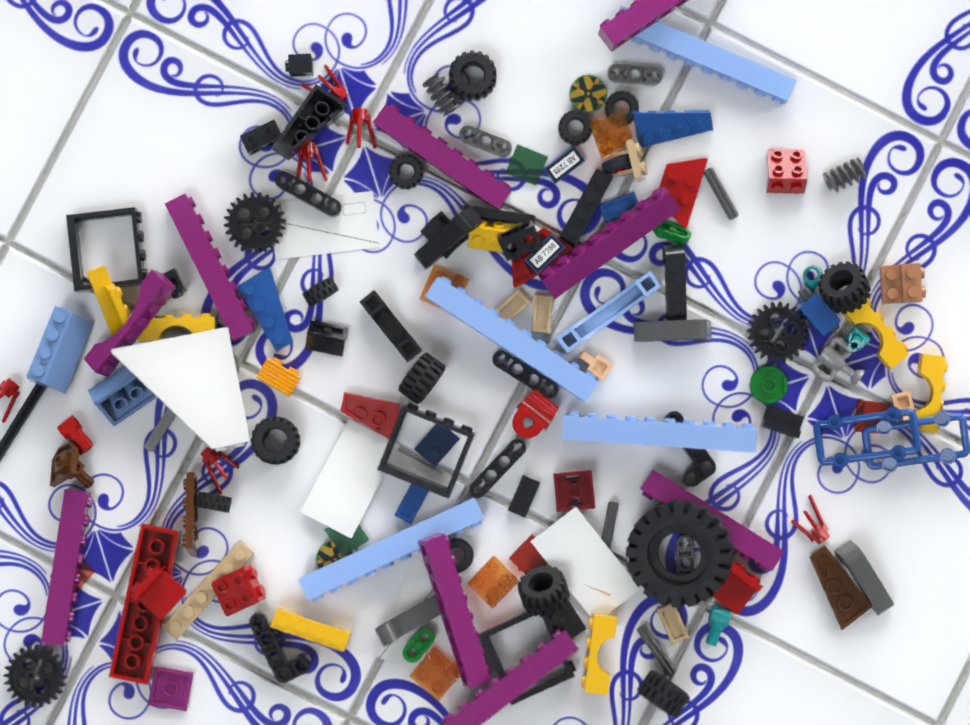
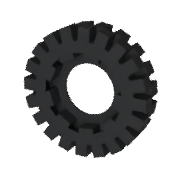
M680 499L670 500L668 503L663 502L646 512L630 532L627 540L629 545L626 547V557H629V562L627 563L629 573L633 572L635 576L633 581L637 587L642 586L645 589L643 593L649 598L652 596L657 598V603L662 605L670 603L672 607L682 608L683 605L688 607L698 605L699 602H705L713 594L717 593L730 574L729 571L734 560L732 558V553L734 552L733 542L729 540L731 534L727 526H722L721 522L723 520L717 514L712 515L710 513L711 509L703 504L697 506L694 501L686 500L685 502H680ZM674 533H683L692 537L700 548L701 556L698 566L692 572L683 575L668 571L662 565L659 558V547L664 538Z

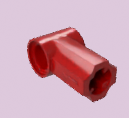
M73 415L57 426L61 435L79 448L78 453L80 455H83L94 446L90 438L82 430V425Z

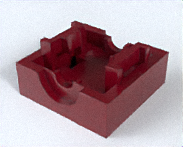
M592 470L553 474L556 512L571 511L575 507L578 510L595 509ZM579 475L578 477H568V478L565 477V476ZM579 504H582V506L568 507V505H579Z

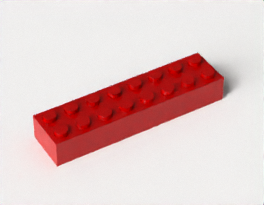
M145 523L141 524L109 677L145 685L151 681L164 619H159L139 600H133L130 597L133 593L131 589L138 581L142 583L146 578L144 574L151 566L153 568L160 566L173 577L182 535L180 530Z

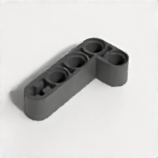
M706 319L634 322V342L712 340L711 321Z
M849 540L834 550L836 556L847 567L878 616L894 606V602L869 561L854 542Z
M435 595L376 627L375 631L383 646L391 644L399 639V637L441 615Z

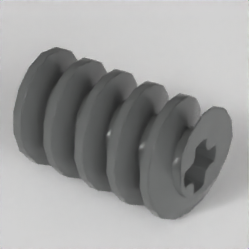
M440 73L426 80L422 86L424 88L429 87L426 91L427 94H432L430 99L432 101L437 100L434 105L435 107H440L438 112L440 114L445 113L443 116H446L455 111L461 105V102L454 103L458 97L450 96L453 89H446L450 84H443L442 82L446 77H439Z
M858 157L856 160L851 159L850 164L845 162L843 167L838 165L836 170L830 169L829 174L827 172L823 173V179L827 188L830 191L834 189L837 193L839 192L838 186L846 189V182L852 186V179L857 183L859 182V176L864 180L866 179L865 168Z

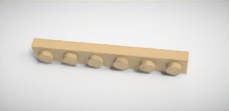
M239 541L162 628L175 640H178L216 597L211 586L212 581L242 568L254 555V552Z

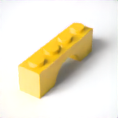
M867 298V303L865 305L862 304V308L859 310L855 309L853 313L849 311L843 315L851 325L866 324L877 332L880 339V347L876 356L890 370L909 355L907 352L908 348L902 341L899 342L895 338V331L882 322L884 318L878 311H873L870 307L872 304Z
M202 313L200 317H193V314H181V318H173L171 314L162 315V318L153 317L138 337V342L147 343L161 340L163 335L174 327L187 328L192 334L217 329V318L212 317L211 313Z
M919 355L917 374L928 383L930 396L925 406L915 411L917 419L935 416L938 411L943 409L941 394L945 391L946 381L943 380V377L948 369V362L945 361L946 357ZM936 424L919 426V432L937 433V430H940V427Z
M280 607L276 608L270 626L343 652L346 649L351 631L308 619Z
M593 613V618H589L588 629H591V636L586 639V648L589 649L588 656H584L583 668H586V676L582 675L581 687H584V692L608 695L610 674L599 666L597 653L600 646L606 640L615 638L616 616Z

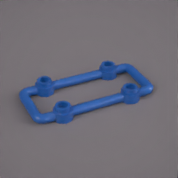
M893 406L884 412L848 417L834 414L826 420L817 421L813 426L817 459L823 466L835 465L838 468H843L852 462L891 457L895 460H902L906 455L917 454L921 449L917 414L909 408L899 409ZM909 416L913 447L905 448L902 445H895L891 450L846 455L840 452L832 458H825L821 428L830 427L833 430H838L846 424L883 419L896 422L900 417Z
M938 411L935 416L918 418V426L936 424L939 427H946L950 421L958 420L963 450L954 451L951 448H944L939 454L904 458L902 460H895L891 457L884 458L882 462L875 463L873 460H868L866 465L872 470L883 469L888 473H892L897 467L937 461H942L944 464H952L956 459L967 457L970 453L967 420L961 413L948 414L946 411ZM887 419L879 420L876 425L866 426L862 430L864 453L872 452L869 433L878 432L880 435L885 436L891 430L911 427L910 420L890 422Z

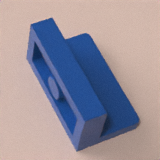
M814 293L805 303L800 301L795 306L822 336L828 334L841 321L817 293Z

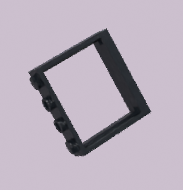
M131 207L66 215L75 292L93 291L91 285H84L78 222L126 216L132 217L138 279L112 283L120 288L140 286L148 275L147 268L144 269L146 252L145 249L142 250L141 243L144 242L143 230L140 231L139 223H142L141 212H138L137 208Z
M410 402L408 405L404 404L377 470L449 499L476 433L472 431V427L464 424L458 426L450 418L444 417V419L436 417L437 413L433 411H421L418 405ZM407 412L467 436L448 487L388 463Z
M526 611L479 633L499 679L505 675V670L490 636L533 617L532 613L529 614ZM545 615L542 618L551 636L558 628L556 625L552 626L549 620L552 616L548 617V615ZM565 660L563 662L567 673L523 692L510 702L511 705L575 677L573 672L576 671L573 661Z

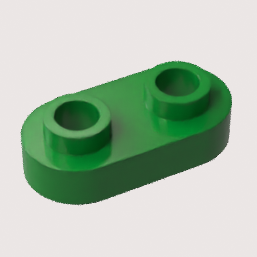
M667 221L653 229L658 238H665L679 245L687 244L691 237V232L687 228Z
M421 628L416 632L403 649V657L406 661L414 663L424 655L434 642L432 630ZM423 634L428 635L429 639L427 641L421 639ZM415 649L416 655L411 656L409 650Z

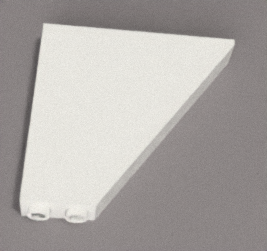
M228 327L111 349V353L211 449L215 448L216 452L227 450L229 445H234L235 448L246 446V442L250 441Z

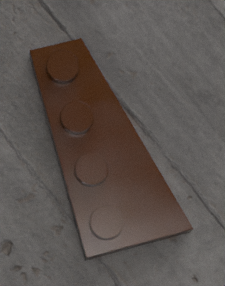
M825 545L809 556L841 630L872 608V605Z

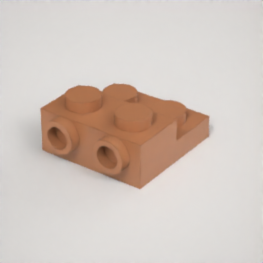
M920 263L879 266L882 304L922 302L923 298L926 297V288L922 286L921 281L925 277L924 267L920 266Z

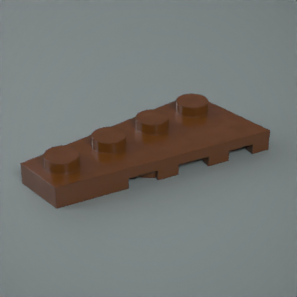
M186 472V478L183 479V489L186 490V497H183V509H186V516L182 518L183 528H185V535L182 536V546L185 547L191 556H199V549L195 548V541L199 540V533L197 532V526L194 525V522L198 520L197 507H194L198 495L197 476L194 472Z

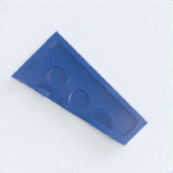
M667 110V112L632 111L637 142L641 145V148L713 130L709 110H685L684 112H675V110Z
M268 267L238 285L237 288L274 349L278 352L293 343V339L271 268Z

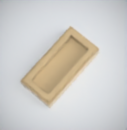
M518 289L495 310L500 313L499 317L503 320L508 318L512 321L531 302Z
M534 294L531 333L550 334L553 296Z
M669 603L656 609L671 645L689 638V634L676 607H672V604Z

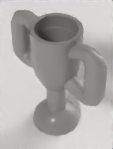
M838 336L830 340L829 345L827 344L816 358L817 361L812 365L813 373L821 380L830 382L835 378L837 371L841 370L851 377L850 382L853 386L858 383L865 371L862 369L854 371L845 364V360L852 354V351L848 348L849 343ZM835 343L844 348L846 352L841 355L834 349ZM823 364L826 367L830 368V375L826 374L818 367Z

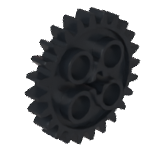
M251 192L249 198L246 194H243L244 200L237 197V204L230 203L233 209L226 210L230 216L224 217L225 220L229 221V223L224 224V227L229 228L225 234L232 235L229 241L233 242L236 240L234 247L237 248L241 245L242 252L248 248L249 254L252 253L253 249H255L256 254H259L260 249L266 253L267 246L274 249L272 243L279 244L276 238L284 237L280 230H286L284 226H281L282 223L286 222V219L280 218L285 214L284 211L278 212L281 208L280 204L274 206L276 200L272 199L269 202V195H266L263 199L261 192H259L257 197ZM261 209H268V216L264 218L259 217ZM248 210L250 213L249 217L241 219V211ZM254 219L258 222L272 221L271 224H257L256 228L251 224L238 226V223H253ZM264 227L270 228V234L266 237L260 234L261 229ZM250 229V237L242 238V231Z
M771 302L770 308L765 304L763 305L764 311L757 309L758 316H751L755 321L748 322L752 329H747L746 332L751 333L752 336H749L747 340H753L749 347L755 346L754 354L760 352V359L767 356V362H770L773 358L774 364H777L779 359L782 363H785L786 357L792 361V354L798 357L799 353L797 350H805L801 344L808 343L804 337L809 336V333L804 332V330L809 328V326L803 325V322L807 319H800L799 317L802 312L796 314V307L790 310L789 303L782 307V303L778 302L777 307H775L774 302ZM773 314L778 315L780 318V322L777 325L771 322ZM785 318H787V323L780 331L782 336H777L771 347H768V343L776 334L774 330L779 329ZM788 325L795 327L796 332L794 335L787 333ZM762 330L769 333L768 340L761 339L760 332ZM778 341H782L785 344L783 351H779L776 348Z
M37 644L33 650L32 646L28 645L27 652L24 648H21L20 654L17 652L13 654L15 659H8L12 665L5 666L9 673L3 676L9 678V680L4 682V684L10 685L7 692H14L11 698L19 697L18 704L25 701L24 707H27L30 703L32 708H35L37 703H39L40 707H43L44 701L49 705L52 703L51 698L54 700L58 699L56 693H63L60 687H64L67 684L62 682V679H66L68 676L63 675L62 672L66 671L67 668H61L65 661L57 660L60 654L52 655L54 649L47 652V646L45 645L40 650L39 644ZM27 659L33 661L32 669L26 667L25 661ZM39 660H42V663L38 669ZM45 665L51 666L52 673L50 675L44 672ZM38 669L37 676H39V679L34 681L32 674ZM21 677L25 678L28 682L26 688L21 687L19 683ZM39 683L46 686L45 693L38 691ZM33 684V692L30 693L29 690Z

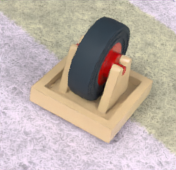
M634 139L626 141L628 150L614 153L611 160L602 163V170L606 174L615 173L618 177L634 174V178L638 182L644 181L645 175L648 174L645 163L641 162L640 159L643 156L641 145L636 143Z

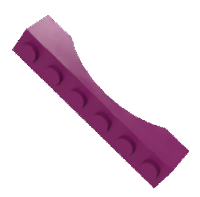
M153 269L140 284L137 303L125 325L111 338L95 344L85 356V362L95 373L108 377L120 361L111 353V349L132 346L176 289L164 274Z

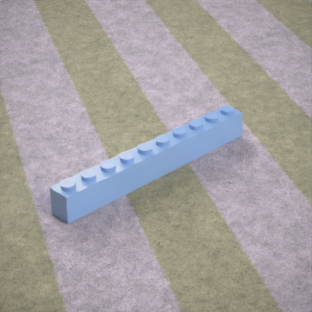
M621 6L619 11L622 9L626 10L628 8ZM659 21L631 39V42L637 45L644 44L649 46V49L653 52L659 53L661 51L666 53V56L672 60L680 59L689 67H699L705 74L712 75L713 73L724 82L729 83V81L736 83L738 88L753 90L754 94L759 97L767 96L772 98L771 101L779 105L788 102L797 81Z
M436 277L424 295L426 299L583 402H587L599 383L595 380L596 376L588 371L582 372L579 370L580 366L573 361L568 363L563 359V354L556 350L554 352L547 349L548 345L541 340L535 341L531 338L532 334L524 329L522 331L515 328L516 324L508 318L503 320L499 317L500 313L493 308L486 309L483 307L484 303L476 297L471 299L467 296V291L461 287L456 289L446 277Z
M568 412V415H564L562 419L561 439L755 453L757 428L753 427V424L742 423V426H734L732 422H722V425H714V421H703V424H696L695 420L684 419L682 423L675 422L673 418H664V421H656V417H645L644 420H637V416L629 415L623 419L618 418V415L606 414V417H598V413H587V416H579V412Z
M471 498L309 573L298 580L307 600L317 601L323 598V593L330 591L332 594L340 590V585L348 583L349 586L359 581V576L364 574L366 577L377 573L375 569L381 566L383 569L394 565L393 561L398 558L403 561L411 557V552L418 550L420 553L418 540L436 533H442L445 536L450 534L457 536L463 533V528L469 525L471 528L482 524L480 520L484 519L475 498Z

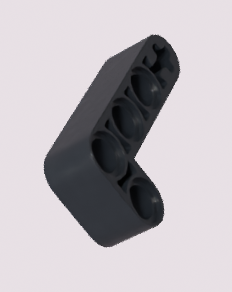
M471 206L448 222L414 256L427 270L463 237L475 230L484 221Z
M682 245L662 246L665 268L666 320H687L684 248Z
M671 411L665 415V418H671V415L673 417L677 416L676 422L683 423L684 417L677 411ZM682 448L693 466L682 474L681 480L685 486L694 487L715 472L716 464L706 449H700V455L694 457L691 454V448ZM704 462L711 464V471L708 473L702 470ZM688 473H693L696 477L695 482L692 484L686 481Z
M258 612L251 616L249 619L250 627L278 682L287 683L305 674L310 669L311 662L306 656H298L290 661L288 660L274 629L270 627L271 623L266 614ZM256 616L259 619H263V622L261 623L262 627L265 628L267 626L268 628L260 634L258 632L261 630L260 625H255L254 621H256ZM264 634L271 635L272 642L270 644L263 642L262 636ZM273 651L280 653L281 659L279 661L271 659ZM298 660L306 662L307 668L305 670L297 668ZM280 669H287L289 677L286 679L281 678L279 675Z

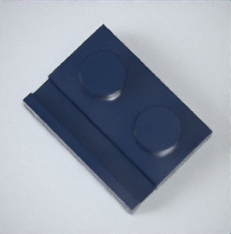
M435 424L414 450L432 466L436 467L460 438L450 429Z

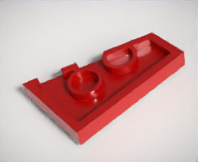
M344 392L340 412L389 439L399 416L401 404Z

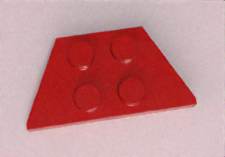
M708 158L669 163L665 166L659 188L664 187L680 208V211L671 217L684 228L688 226Z
M546 228L537 231L541 242L552 234ZM530 235L524 240L531 241L533 240L534 236ZM555 236L565 248L545 268L554 265L560 257L568 255L574 248L561 238ZM529 252L522 254L517 260H512L514 289L540 275L544 270L542 269L537 274L524 261L531 254Z

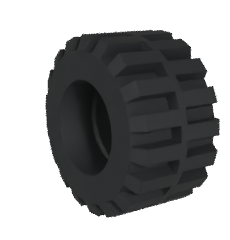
M470 50L469 53L465 51L461 56L458 55L455 61H452L451 68L449 69L450 86L461 99L464 100L465 98L471 102L472 100L480 101L481 98L485 99L488 94H491L496 85V67L487 54L483 55L480 51L476 53L474 50ZM470 66L478 67L484 72V80L476 86L467 85L461 77L463 70Z
M846 261L843 264V262H838V265H831L830 269L824 270L825 274H821V280L818 281V290L824 302L835 313L839 314L842 312V314H847L849 311L853 313L855 309L859 310L862 308V304L865 305L867 303L866 299L870 297L871 287L863 269L860 266L858 267L856 263L851 264V262ZM850 285L847 289L838 291L841 287Z
M428 352L424 353L406 374L399 385L398 391L415 404L421 403L441 378L446 366Z
M271 416L263 419L259 424L257 423L251 433L252 439L250 438V443H252V450L257 458L268 464L279 465L287 463V461L294 458L300 447L301 438L297 427L283 417ZM279 429L285 433L287 444L283 450L272 452L265 446L264 439L270 430Z
M539 565L537 568H531L532 570L530 571L527 570L525 575L520 577L517 588L524 609L529 614L532 613V616L539 615L540 617L545 615L549 617L553 613L557 614L560 612V609H564L565 604L569 601L570 593L563 572L558 570L557 567L552 568L551 565L546 567Z
M653 670L648 672L637 688L639 694L663 712L676 718L690 700L689 695L684 690Z

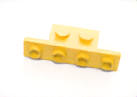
M482 219L484 222L469 233L467 248L503 253L497 235L521 224L510 225L502 221L488 222Z
M101 265L87 271V275L111 336H113L125 325L129 319L130 311L126 304L123 305L121 300L123 293L120 287H116L111 282L106 267Z

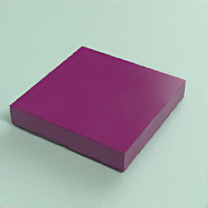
M155 666L148 705L187 711L194 672Z

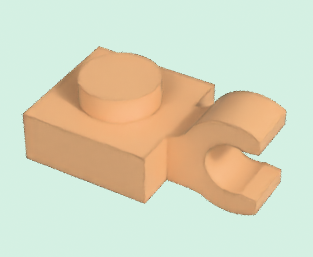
M582 351L578 357L589 364L586 370L601 381H603L613 364L599 354L593 358L585 351Z
M910 391L890 395L892 406L899 409L909 408L915 410ZM909 416L900 417L901 421L910 420Z

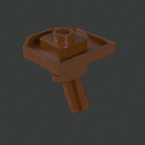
M67 442L57 449L51 464L50 486L56 487L64 481L73 478L80 481L86 488H90L93 485L94 479L83 470L85 465L78 460L79 448L74 443Z

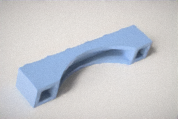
M649 271L601 307L555 338L563 351L568 354L657 291L661 285L652 272Z

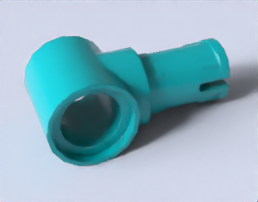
M816 265L807 267L803 272V284L812 294H814L815 288L818 287V281L821 274H823L822 269ZM810 269H814L817 272L815 280L810 279L808 276Z
M857 325L845 337L849 341L848 348L852 352L860 351L871 339Z
M712 606L708 617L709 626L711 627L706 640L707 644L717 646L721 630H724V627H728L732 611Z

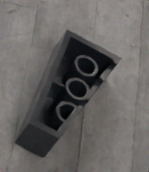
M315 84L276 140L273 151L289 161L344 114L348 104Z

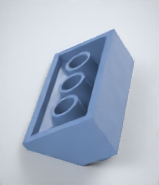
M55 306L26 378L30 382L66 394L94 323L71 311Z
M125 366L88 390L94 404L113 426H116L157 398Z

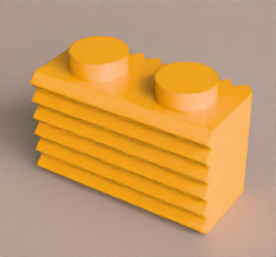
M275 357L272 360L267 358L256 378L291 397L302 378L298 376L300 372L291 366L289 369H286L282 366L283 362Z

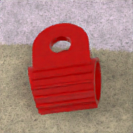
M535 389L516 406L519 410L513 417V429L523 438L535 437L542 429L547 430L559 407ZM529 417L533 420L531 428L523 426L522 421L524 418Z

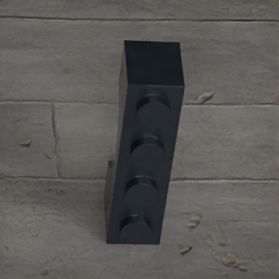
M596 168L559 238L576 247L613 179L612 176Z
M375 290L360 301L363 308L407 363L423 352Z

